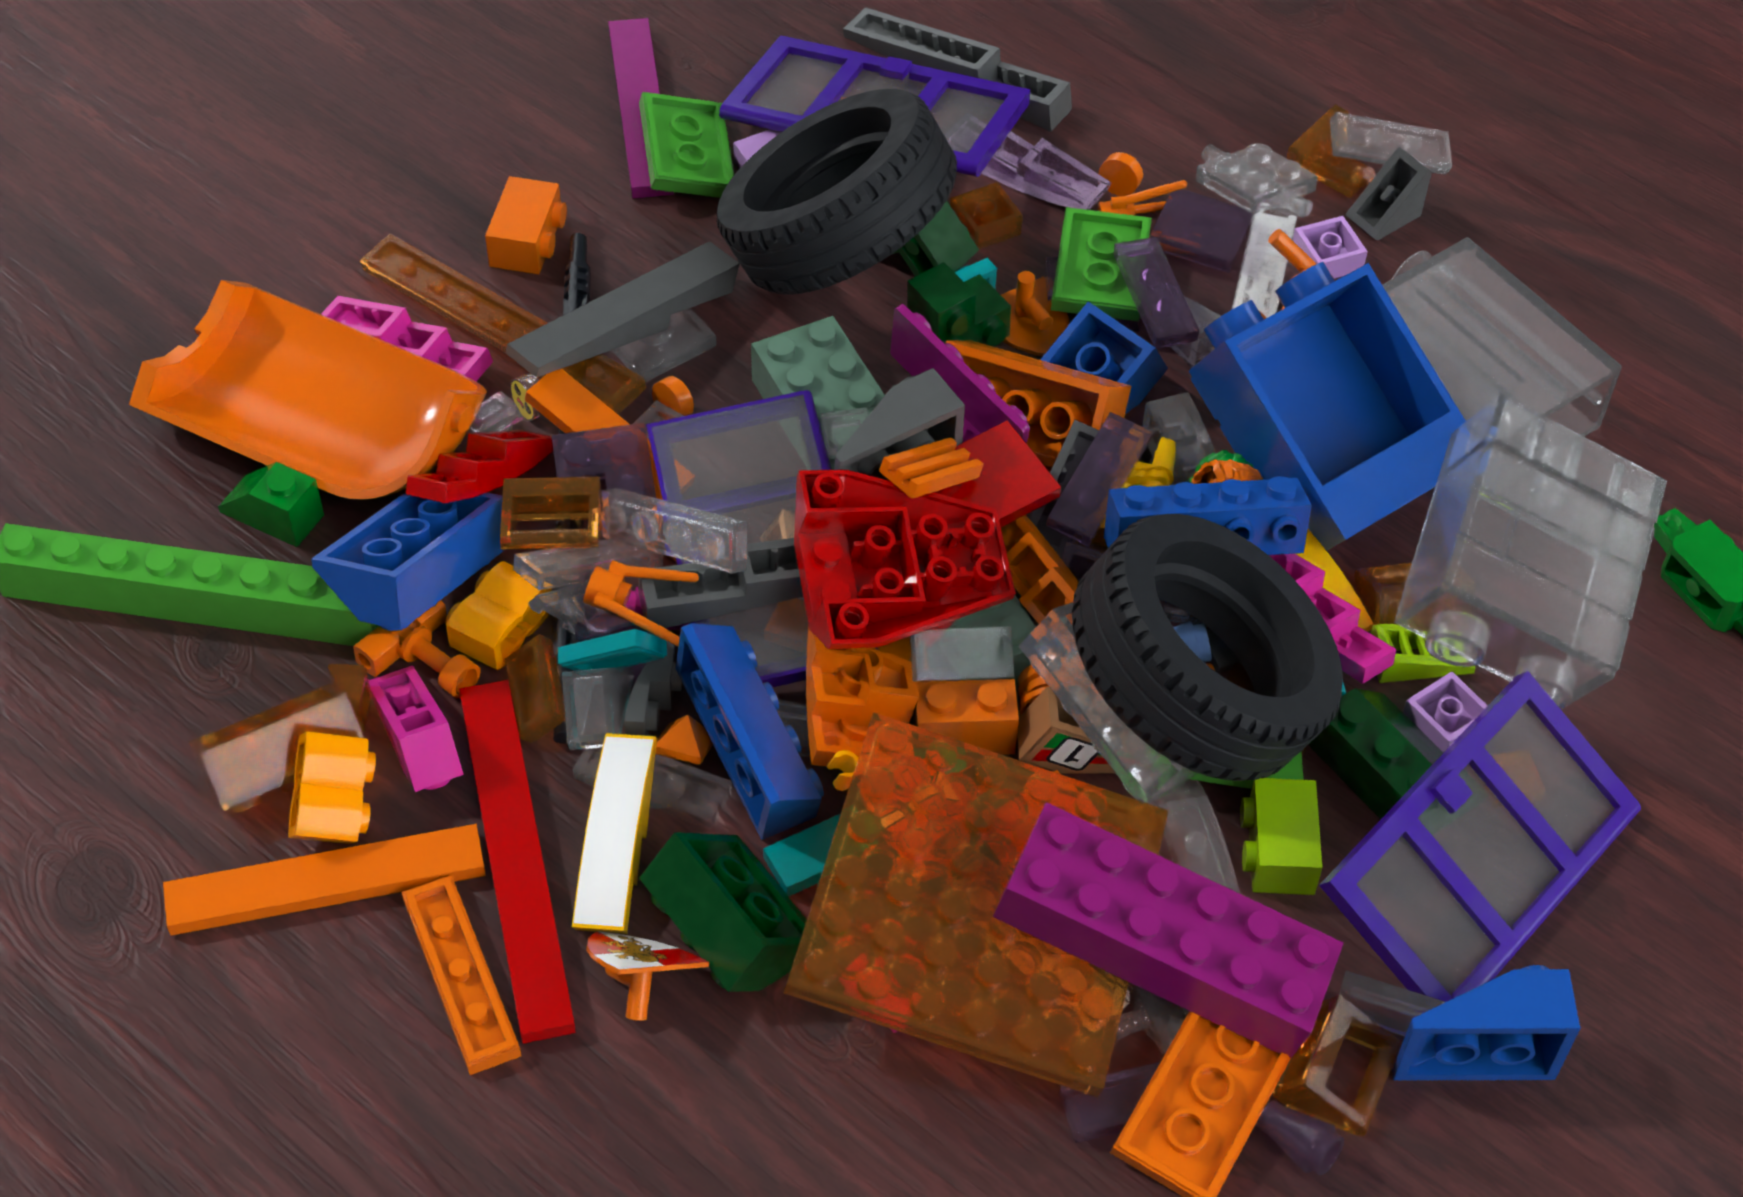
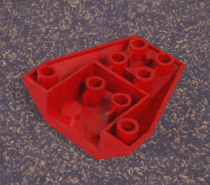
M850 470L798 471L794 531L795 553L809 630L828 649L878 648L1014 598L1016 593L997 509L934 492L911 499L891 481Z

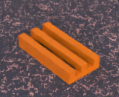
M949 437L883 458L879 472L913 499L979 478L984 463L979 459L968 461L970 452L965 448L955 450L957 442Z

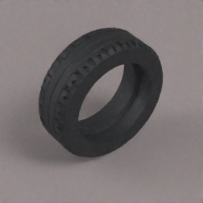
M892 88L860 93L832 103L808 115L759 149L735 173L724 189L717 208V227L742 268L756 286L773 293L786 295L816 291L840 283L869 269L915 237L940 211L952 192L956 178L957 159L923 99L910 92Z
M1164 514L1142 518L1132 523L1122 532L1082 576L1077 585L1072 607L1073 633L1081 661L1094 686L1113 712L1139 738L1160 754L1189 770L1223 780L1243 781L1269 777L1271 774H1275L1284 768L1330 724L1338 712L1343 683L1342 666L1337 646L1325 620L1306 592L1283 567L1259 547L1228 528L1203 518L1183 514ZM1160 600L1190 613L1215 632L1242 664L1250 678L1255 693L1228 681L1206 665L1175 631L1161 606Z

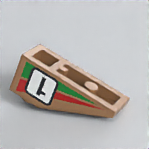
M1046 687L1019 716L1017 740L1020 761L1052 771L1058 770L1062 774L1150 773V746L1130 730L1108 706Z

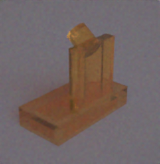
M1335 104L1289 147L1283 174L1284 180L1297 186L1309 175L1349 198L1361 187L1373 180L1376 174L1372 167L1366 166L1336 150L1343 142L1349 111Z

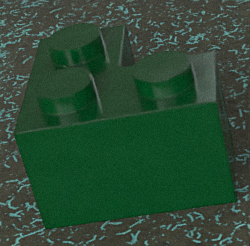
M946 201L935 217L915 237L893 254L899 252L913 274L917 276L943 262L956 272L979 251V248L971 238L966 226L961 223L948 201Z
M943 262L907 281V308L912 313L917 312L921 314L930 324L932 332L942 342L972 340L996 346L1010 335L1011 305L980 274L963 282Z

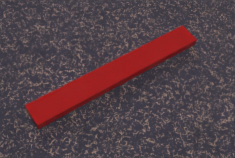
M503 680L459 688L522 1044L576 1033L575 1022L509 681Z

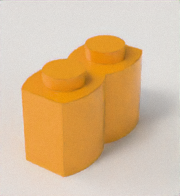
M505 561L498 563L490 571L483 572L476 582L474 593L466 597L462 602L453 605L448 612L445 625L449 646L496 670L501 669L515 656L525 638L533 634L553 608L551 583Z
M305 732L299 736L288 838L352 844L358 842L359 833L366 834L370 821V804L363 802V788L365 782H372L376 764L375 752L368 751V739L315 732Z

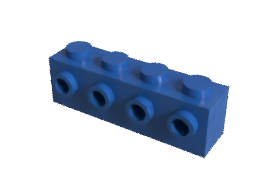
M1282 476L1267 480L1251 481L1229 479L1218 483L1193 484L1181 482L1169 486L1146 487L1133 485L1128 488L1109 489L1104 539L1109 548L1125 529L1142 518L1164 514H1183L1203 518L1228 528L1259 547L1267 555L1304 553L1312 505L1298 478Z

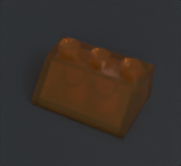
M327 684L191 740L188 743L217 804L223 810L232 807L233 811L237 813L260 804L263 801L261 795L273 789L281 787L282 792L294 789L296 753L301 734L315 732L364 738L347 694L333 685Z

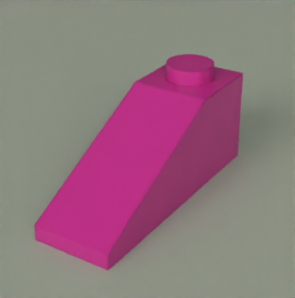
M413 665L366 681L370 695L400 765L415 792L423 789L434 790L448 784L451 779L464 775L449 723Z

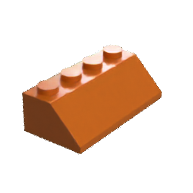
M972 340L946 341V343L952 344L960 352L964 363L977 375L982 374L989 379L1000 398L1009 406L1014 405L1023 412L1030 426L1027 445L1043 465L1053 467L1074 420L1115 438L1121 432L1132 386Z

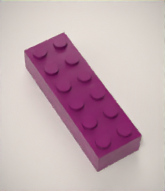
M1047 802L1028 837L993 914L994 918L1184 1009L1194 1012L1205 1019L1225 1026L1226 1029L1249 1040H1256L1260 1042V1045L1279 1054L1281 1052L1285 1053L1290 1058H1292L1312 1033L1344 944L1331 936Z

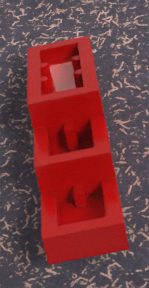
M524 430L468 433L466 452L439 454L436 473L408 475L406 494L442 503L477 497L506 485L532 469L558 447L559 438Z

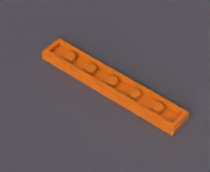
M477 823L163 882L167 929L170 936L404 892L452 875L454 882L486 876Z

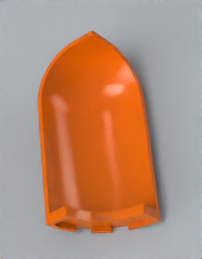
M221 280L206 314L194 328L196 334L199 335L198 338L187 348L178 345L165 356L142 361L128 405L268 466L278 462L316 479L319 489L333 495L348 499H372L405 490L408 475L433 473L437 469L439 454L453 453L466 436L481 408L487 391L482 385L457 371L244 282Z

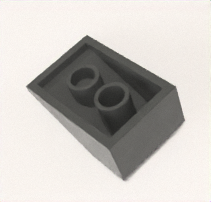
M934 368L919 375L905 378L899 384L891 387L835 455V470H850L888 480L879 472L883 458L949 437L953 438L957 445L961 444L963 440L965 404Z

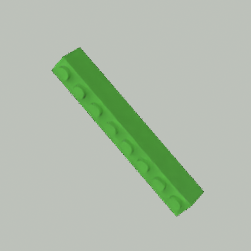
M5 523L0 534V592L3 597L354 646L379 626L359 621L313 567L309 565Z

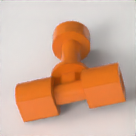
M442 600L403 630L389 631L378 626L353 646L357 664L374 677H377L400 657L406 662L420 659L439 673L438 685L454 698H461L459 688L475 686L481 673L480 667L465 655L459 654L451 658L431 643L432 632L446 622V605Z

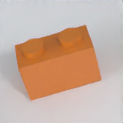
M509 176L485 234L489 267L540 274L545 259L553 256L557 228H563L566 221L567 205L565 202H561L558 183Z
M1015 679L916 682L919 699L913 712L915 750L962 745L964 756L1015 754L1019 724Z

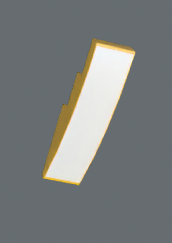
M605 734L589 808L572 920V928L575 930L628 933L633 885L637 886L642 838L647 836L657 746L656 736Z

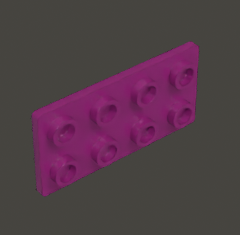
M900 304L895 308L890 354L912 376L934 368L965 404L962 443L1008 420L1027 444L1030 426L1023 412L1014 405L1009 406L1000 398L989 379L982 374L977 375L964 363L960 352L952 344L942 342L932 332L930 324L921 314L917 312L912 313L904 304Z

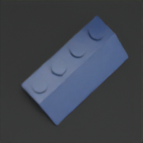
M405 492L311 558L312 567L359 621L379 625L389 631L403 630L509 547L505 499L502 495L487 492L469 499L442 503L407 495Z
M690 623L681 627L675 669L760 839L764 840L815 818L822 800L821 797L824 796L821 781L813 768L806 769L799 755L801 753V744L795 730L791 725L784 726L778 715L779 702L773 687L768 682L763 684L755 670L758 664L752 646L747 640H740L733 626Z

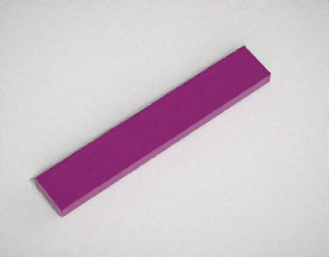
M648 18L608 21L632 199L674 195V192L651 189L639 101L642 92L660 94L649 20Z

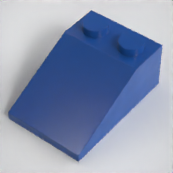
M1089 301L1040 359L1132 386L1125 414L1141 403L1168 370L1156 347Z
M1532 965L1522 969H1514L1412 1018L1392 1069L1393 1080H1556L1581 1029L1569 969H1549L1543 965Z

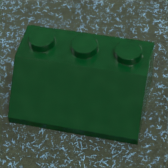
M1354 688L1341 696L1339 709L1334 719L1309 743L1311 749L1380 819L1385 816L1443 754L1384 693ZM1463 771L1458 775L1474 792L1465 804L1456 812L1449 814L1436 798L1418 817L1432 835L1483 802L1486 794ZM1402 836L1399 838L1409 849L1412 848Z
M674 832L639 878L652 894L651 900L654 905L671 918L681 931L680 936L683 942L689 948L696 951L702 959L709 962L712 979L728 992L761 991L821 953L828 945L738 835Z

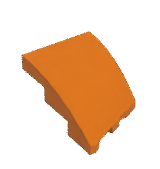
M808 628L806 706L811 765L827 767L833 756L842 750L851 751L859 758H914L908 729L919 699L913 663L894 654L881 652L876 648L828 649Z

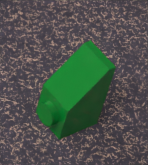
M278 462L245 475L218 506L220 513L295 547L299 546L324 516L316 479Z

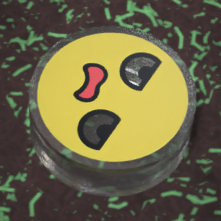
M530 373L514 378L510 383L514 405L520 415L527 421L543 417L540 412L525 401L526 391L539 381L538 378Z

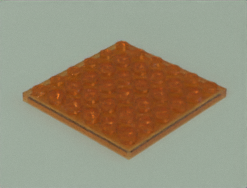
M873 712L784 993L1099 1097L1104 1090L1129 982L994 918L993 914L1046 802L1159 855L1169 810Z

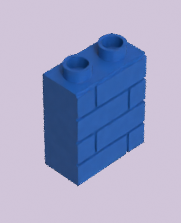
M1320 262L1296 275L1275 291L1285 307L1281 311L1264 319L1253 300H1250L1222 315L1204 329L1205 334L1215 349L1189 370L1192 376L1190 378L1214 419H1218L1221 425L1219 427L1234 452L1241 454L1246 461L1253 464L1254 468L1261 473L1263 480L1278 476L1299 479L1312 505L1308 529L1326 551L1487 456L1369 263L1335 281L1324 262Z

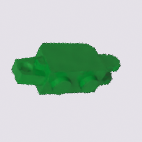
M1676 508L1654 518L1649 531L1667 554L1661 567L1660 577L1710 629L1726 632L1735 628L1743 636V552L1735 545L1731 537L1724 534L1710 519L1696 525Z

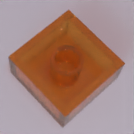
M998 182L950 198V206L961 223L966 226L971 238L979 249L1021 235L1023 215Z

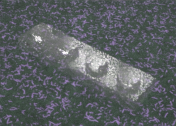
M619 488L602 491V537L731 574L747 570V522Z

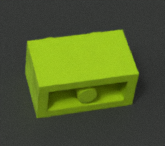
M1278 778L1254 780L1250 797H1242L1240 805L1241 828H1249L1250 841H1244L1242 867L1244 872H1251L1252 892L1315 895L1323 868L1316 780Z

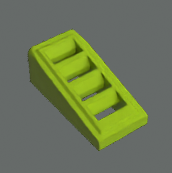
M1378 624L1372 626L1370 634L1397 649L1396 651L1401 650L1402 654H1395L1394 663L1391 667L1377 675L1379 683L1444 677L1451 671L1456 675L1474 674L1476 667L1463 629L1401 624ZM1447 645H1454L1458 658L1449 657L1446 649ZM1429 647H1435L1438 656H1431ZM1412 649H1418L1420 655H1413Z

